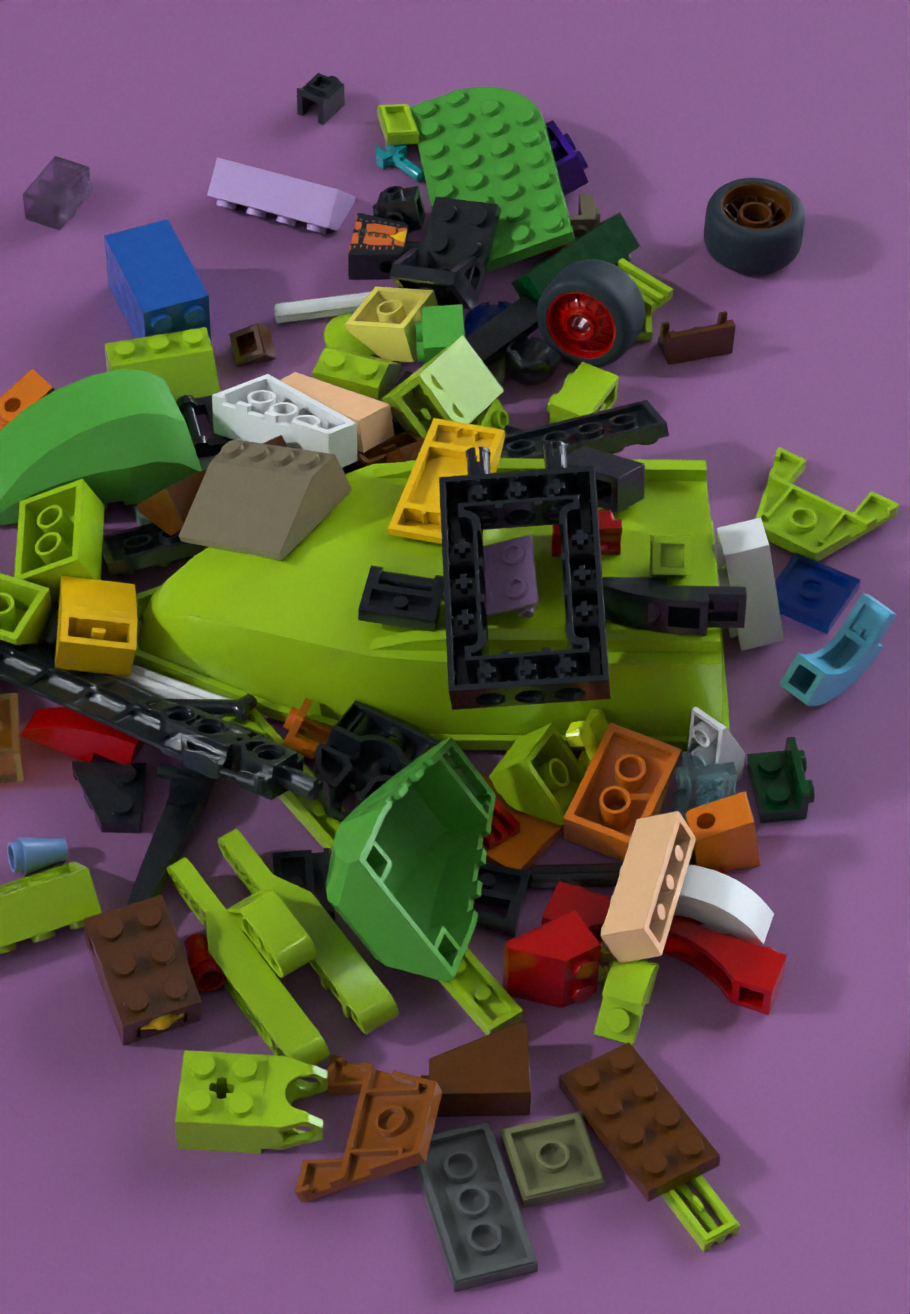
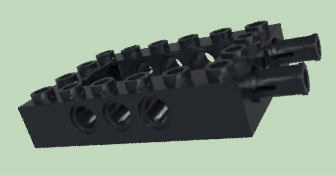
M552 441L543 445L545 469L490 473V450L486 447H479L480 461L477 462L476 449L472 447L466 451L468 475L439 477L448 690L452 710L611 699L595 466L567 468V444L564 442L556 441V456L553 453ZM559 524L568 650L551 651V647L543 648L542 652L511 654V650H505L500 655H489L483 530Z

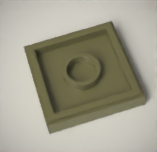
M581 1111L500 1129V1140L523 1208L605 1189V1179Z

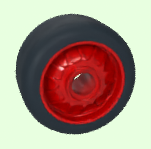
M586 259L569 264L547 285L538 302L537 321L540 332L548 346L561 354L564 360L577 366L585 362L595 367H602L618 360L637 339L645 321V305L638 286L626 272L606 261Z

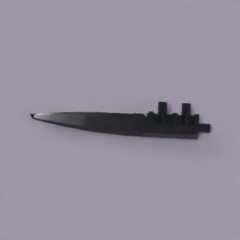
M160 762L156 777L171 781L169 797L148 846L127 905L158 896L169 878L167 867L180 859L199 821L216 778H209L184 767L182 762L178 763L177 767Z

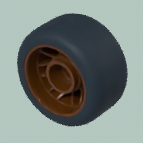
M742 178L726 183L714 192L707 204L704 225L706 248L713 259L719 264L738 273L762 275L781 270L788 266L800 251L805 224L803 205L793 191L769 179Z

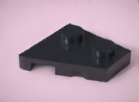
M72 761L73 776L82 787L84 798L89 808L94 811L95 820L101 832L141 833L147 764L132 763L130 765L118 762Z

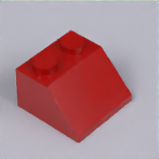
M573 910L505 942L503 988L511 997L564 1008L574 1002H584L593 993L597 992L601 944L576 910Z

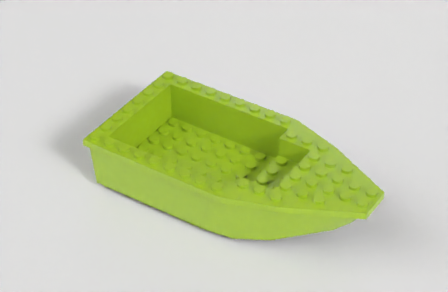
M500 458L496 473L545 469L544 459ZM630 459L645 464L644 499L633 504L625 511L619 513L612 512L615 520H622L620 555L601 556L602 577L667 578L668 586H718L717 563L713 551V545L715 544L713 520H711L710 504L708 501L706 460ZM416 460L372 464L345 474L352 491L283 560L208 547L190 559L162 585L136 594L138 622L134 664L233 700L251 694L257 699V706L255 708L260 714L283 722L286 721L292 707L300 710L305 698L312 700V703L306 713V717L330 729L335 726L353 702L357 700L440 741L452 737L461 750H509L517 738L553 723L571 751H586L585 747H570L565 736L571 722L586 721L591 709H602L608 725L611 722L682 749V751H687L691 713L695 706L726 726L730 731L722 628H707V636L683 635L643 630L605 620L611 699L452 710L448 690L444 599L435 632L358 620V609L371 565L383 567L384 571L428 578H435V575L443 576L442 544L388 534L389 524ZM598 507V511H604V510H605V509H602V508H599V507ZM552 525L483 530L484 546L529 534L532 535L539 601L534 615L530 618H520L515 610L487 617L489 655H500L505 650H511V654L542 652L543 648L551 647V651L568 650L561 557H552ZM650 534L692 536V575H652L649 573ZM389 736L393 742H395L399 746H402L401 742L398 739Z

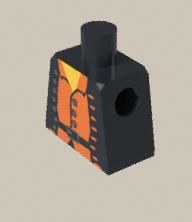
M357 213L348 253L349 280L391 279L392 264L411 248L422 249L424 243L408 241V225L405 222Z

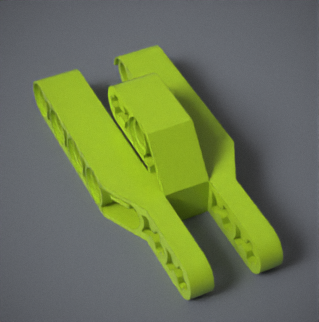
M234 829L218 838V845L228 864L252 895L228 909L223 906L186 857L167 867L169 878L175 889L207 931L208 952L226 977V981L223 984L224 988L274 1055L289 1056L315 1066L326 1060L327 1056L330 1055L327 1044L319 1031L276 976L277 974L283 978L307 963H310L320 976L323 988L325 990L329 988L341 1003L343 1014L346 1018L351 1017L366 1035L399 1016L397 1004L390 992L312 892L273 875L239 830Z

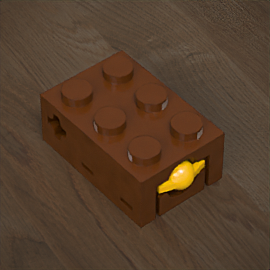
M163 895L84 918L85 941L123 1045L137 1041L138 1036L142 1040L182 1027L184 1022L189 1025L201 1021L202 1000Z

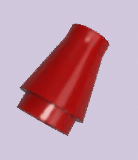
M201 933L189 936L184 942V947L186 949L187 962L197 989L201 992H213L223 986L226 977L208 952L207 937Z

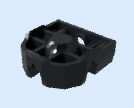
M355 700L332 728L327 743H320L315 750L312 776L319 778V781L323 782V788L318 791L317 799L323 806L325 814L342 822L353 811L351 809H348L346 812L341 810V802L349 793L356 798L355 809L394 775L429 751L432 745L436 746L442 741ZM389 736L398 739L401 742L402 746H399L395 742H393Z

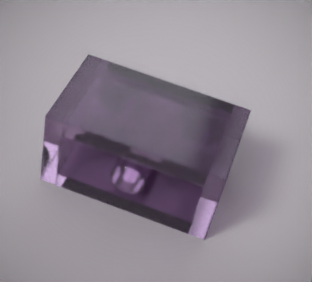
M54 156L23 193L25 219L61 230L66 222L74 217L76 210L84 200H88L92 194L93 183L90 180L89 167Z

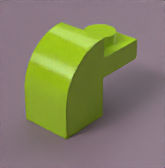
M614 958L602 992L603 1000L594 1030L595 1035L635 1045L646 1004L650 1003L660 964L643 959L621 963Z

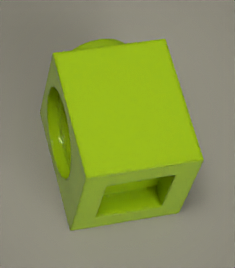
M650 534L649 573L652 575H692V536Z

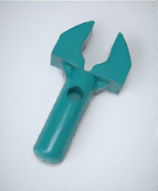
M385 141V151L376 145V164L384 170L387 167L396 166L417 182L424 179V171L405 158L407 156V146L405 144L387 145Z

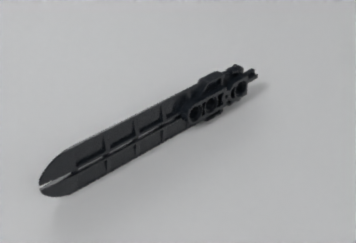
M0 640V679L155 746L164 754L182 761L184 767L212 779H223L225 781L229 778L235 779L241 788L269 800H273L285 792L291 791L314 801L318 798V791L323 788V782L319 781V778L303 772L304 756L269 740L263 733L235 721H224L194 707L176 704L108 674L55 668L56 652L41 645H15Z

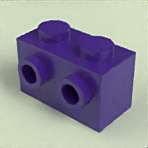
M552 120L546 123V128L565 196L589 183L584 172L588 165L580 151L575 152L576 147L569 134L565 133L563 135Z

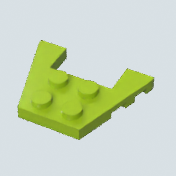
M779 447L776 450L774 463L768 476L767 486L763 493L756 518L761 517L768 541L815 564L894 518L898 514L899 504L871 491L854 512L835 505L793 484L805 471L807 460Z

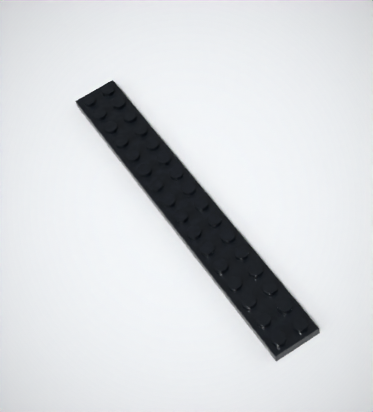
M643 400L505 435L500 458L544 459L542 447L545 443L551 441L553 443L554 456L557 455L556 441L567 444V454L582 446L615 454L623 451L627 446L656 443L659 438L669 436L667 422L649 401ZM150 523L103 535L102 555L109 576L125 577L136 573L138 569L150 566L161 568L170 565L174 560L186 557L192 559L195 555L208 548V546L182 542L179 538L180 532L170 536L156 524Z

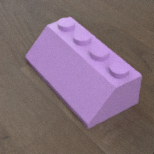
M218 157L207 196L217 199V206L235 210L236 204L247 207V214L265 218L266 212L278 215L277 222L295 226L296 221L308 223L307 230L326 234L327 229L338 231L356 199V196L339 189Z

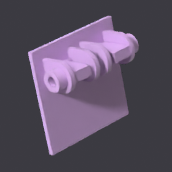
M529 534L484 546L487 617L512 610L518 612L520 618L532 617L537 609V604H539L532 535Z

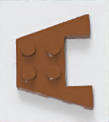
M331 1055L327 1069L328 1089L326 1092L328 1095H360L344 1157L303 1160L295 1189V1194L301 1202L317 1199L426 1163L443 1092L436 1081L395 1070L392 1073L376 1070L372 1064L360 1062L357 1065L347 1062L345 1057Z

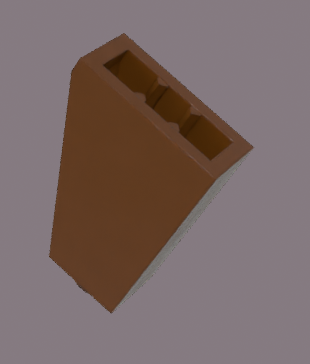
M527 1022L516 1023L429 1059V1075H421V1078L436 1081L443 1091L437 1117L530 1115L531 1079Z

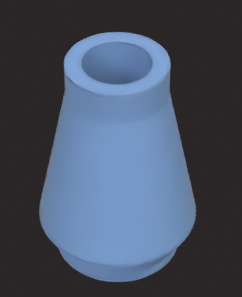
M17 837L16 841L9 842L7 846L11 871L13 873L21 872L24 876L55 863L68 860V847L64 837L57 839Z

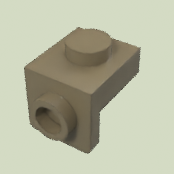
M580 193L578 215L569 216L575 239L600 223V207L594 206L592 193Z

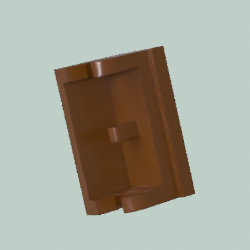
M727 311L719 312L718 321L715 325L699 326L683 331H669L670 324L665 322L661 323L658 344L668 365L730 354L733 352L736 325L733 319L727 320Z

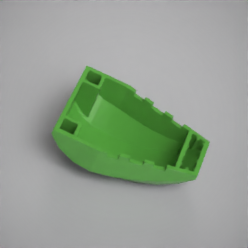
M121 369L92 375L53 391L28 406L0 431V525L18 523L20 501L80 479H84L105 505L104 509H106L107 503L124 500L125 505L143 502L164 488L201 472L202 468L187 424L164 378L144 370Z
M452 737L443 740L394 775L339 824L332 845L326 880L328 901L378 961L385 966L444 982L455 978L476 927L478 912L473 909L474 899L481 897L483 884L477 880L480 866L486 864L487 851L482 848L483 838L490 835L496 798L495 792Z

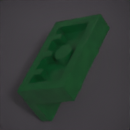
M787 737L785 750L747 754L746 766L761 823L806 819L809 803H813L815 799L814 785L811 779L806 780V755L804 750H798L795 737Z

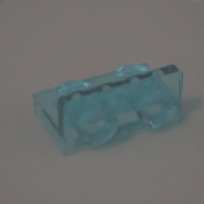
M691 751L682 752L681 766L675 768L678 791H673L672 794L674 810L679 811L687 823L685 813L688 810L734 795L737 781V771L734 762L712 763L706 766L695 767Z

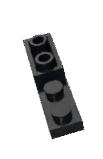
M602 577L606 621L649 631L707 636V628H744L746 587L668 586L667 578Z

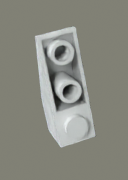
M695 706L691 713L684 784L696 795H701L708 801L714 802L742 778L745 752L726 726Z

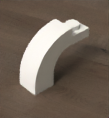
M688 865L674 915L695 919L704 923L715 932L731 934L740 940L762 945L765 942L774 913L755 892L736 879L712 869Z

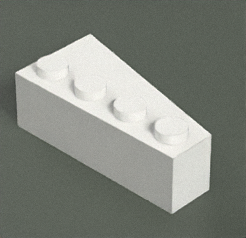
M269 374L212 395L213 428L216 434L230 439L265 443L282 435L287 447L335 454L341 468L358 461L356 422Z
M761 517L717 528L718 544L713 545V551L717 566H722V568L717 569L720 586L746 587L747 592L744 628H728L730 638H738L741 651L784 641L770 546Z

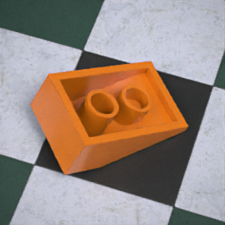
M610 722L563 817L564 839L624 862L629 839L632 836L636 820L659 815L681 757L682 749Z

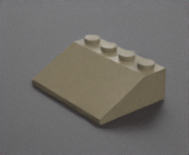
M233 439L221 448V452L210 461L183 524L179 538L182 542L283 560L352 491V488L335 454Z

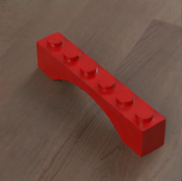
M558 881L542 915L541 925L576 910L601 944L603 942L600 936L601 928L608 913L611 897L586 890L579 885H570ZM675 918L672 919L663 953L682 960L702 972L722 991L730 1003L769 1015L784 977L787 954L777 952L768 946H759L740 940L731 934H722L700 927L696 923L684 922Z

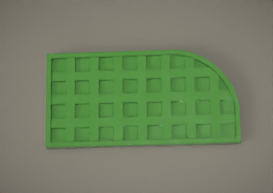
M472 87L453 90L448 94L410 107L419 133L418 147L431 208L433 209L435 197L498 204L501 208L485 273L576 241L546 124L540 110L531 100L517 92L504 88Z

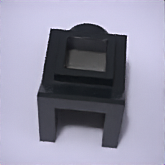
M317 73L305 86L297 88V114L303 116L317 102L318 123L324 125L345 105L344 83H341L335 76L327 77Z

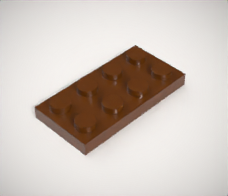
M629 1042L559 1076L560 1089L577 1111H581L584 1120L648 1202L720 1166V1154Z

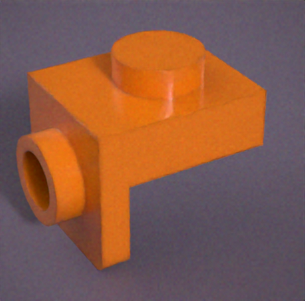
M305 698L300 710L292 707L283 725L284 728L289 730L283 745L300 752L306 758L314 759L316 747L320 743H327L332 729L306 717L312 700Z

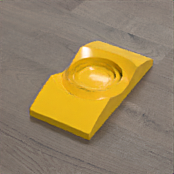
M433 418L389 524L388 534L442 544L439 477L468 475L466 451L472 447L476 449L477 462L480 461L479 447H486L490 450V473H496L504 444L505 430Z

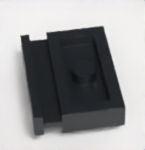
M323 848L324 852L312 853V849L272 853L274 875L312 892L335 921V909L328 901L326 892V880L330 863L329 848Z

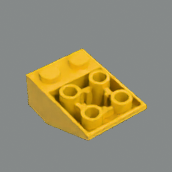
M61 575L55 668L130 677L137 642L138 618L135 584Z

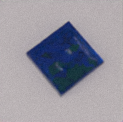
M795 552L775 581L780 614L828 634L860 588L861 580Z

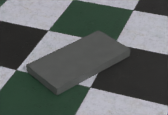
M481 1122L432 1134L426 1163L414 1166L454 1292L537 1272L538 1262L490 1122Z

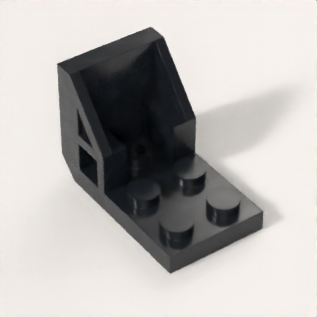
M435 197L423 248H411L392 264L391 279L398 288L434 290L437 303L440 306L462 304L463 309L472 310L479 300L501 208L498 204Z

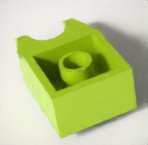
M184 1050L175 1116L177 1149L261 1154L262 1149L284 1150L323 1140V1119L310 1115L306 1111L296 1109L291 1104L300 1098H308L327 1091L328 1071L289 1056ZM313 1077L319 1081L309 1083L299 1078ZM301 1126H307L313 1128L314 1130L303 1131L298 1130L296 1128Z

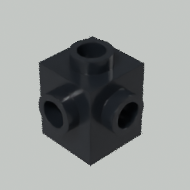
M391 186L380 192L377 203L373 205V216L405 222L408 225V234L414 230H421L426 214L419 186L408 188Z

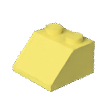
M375 286L345 323L346 330L382 359L399 361L401 363L414 362L417 358L415 321H422L421 307L438 306L434 290Z

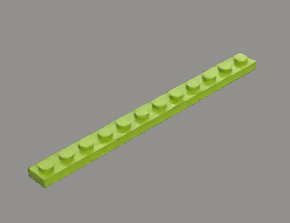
M256 708L250 711V719L247 722H242L235 715H227L222 718L224 721H235L263 733L269 740L283 745L284 740ZM304 764L303 772L312 775V771ZM291 791L278 796L323 848H329L331 857L333 841L341 822L325 814L323 806L318 799L312 801ZM468 947L455 978L446 982L439 980L486 1035L523 1020V1009Z

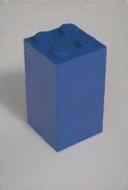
M168 219L104 235L108 285L134 338L206 327L211 341L209 295Z

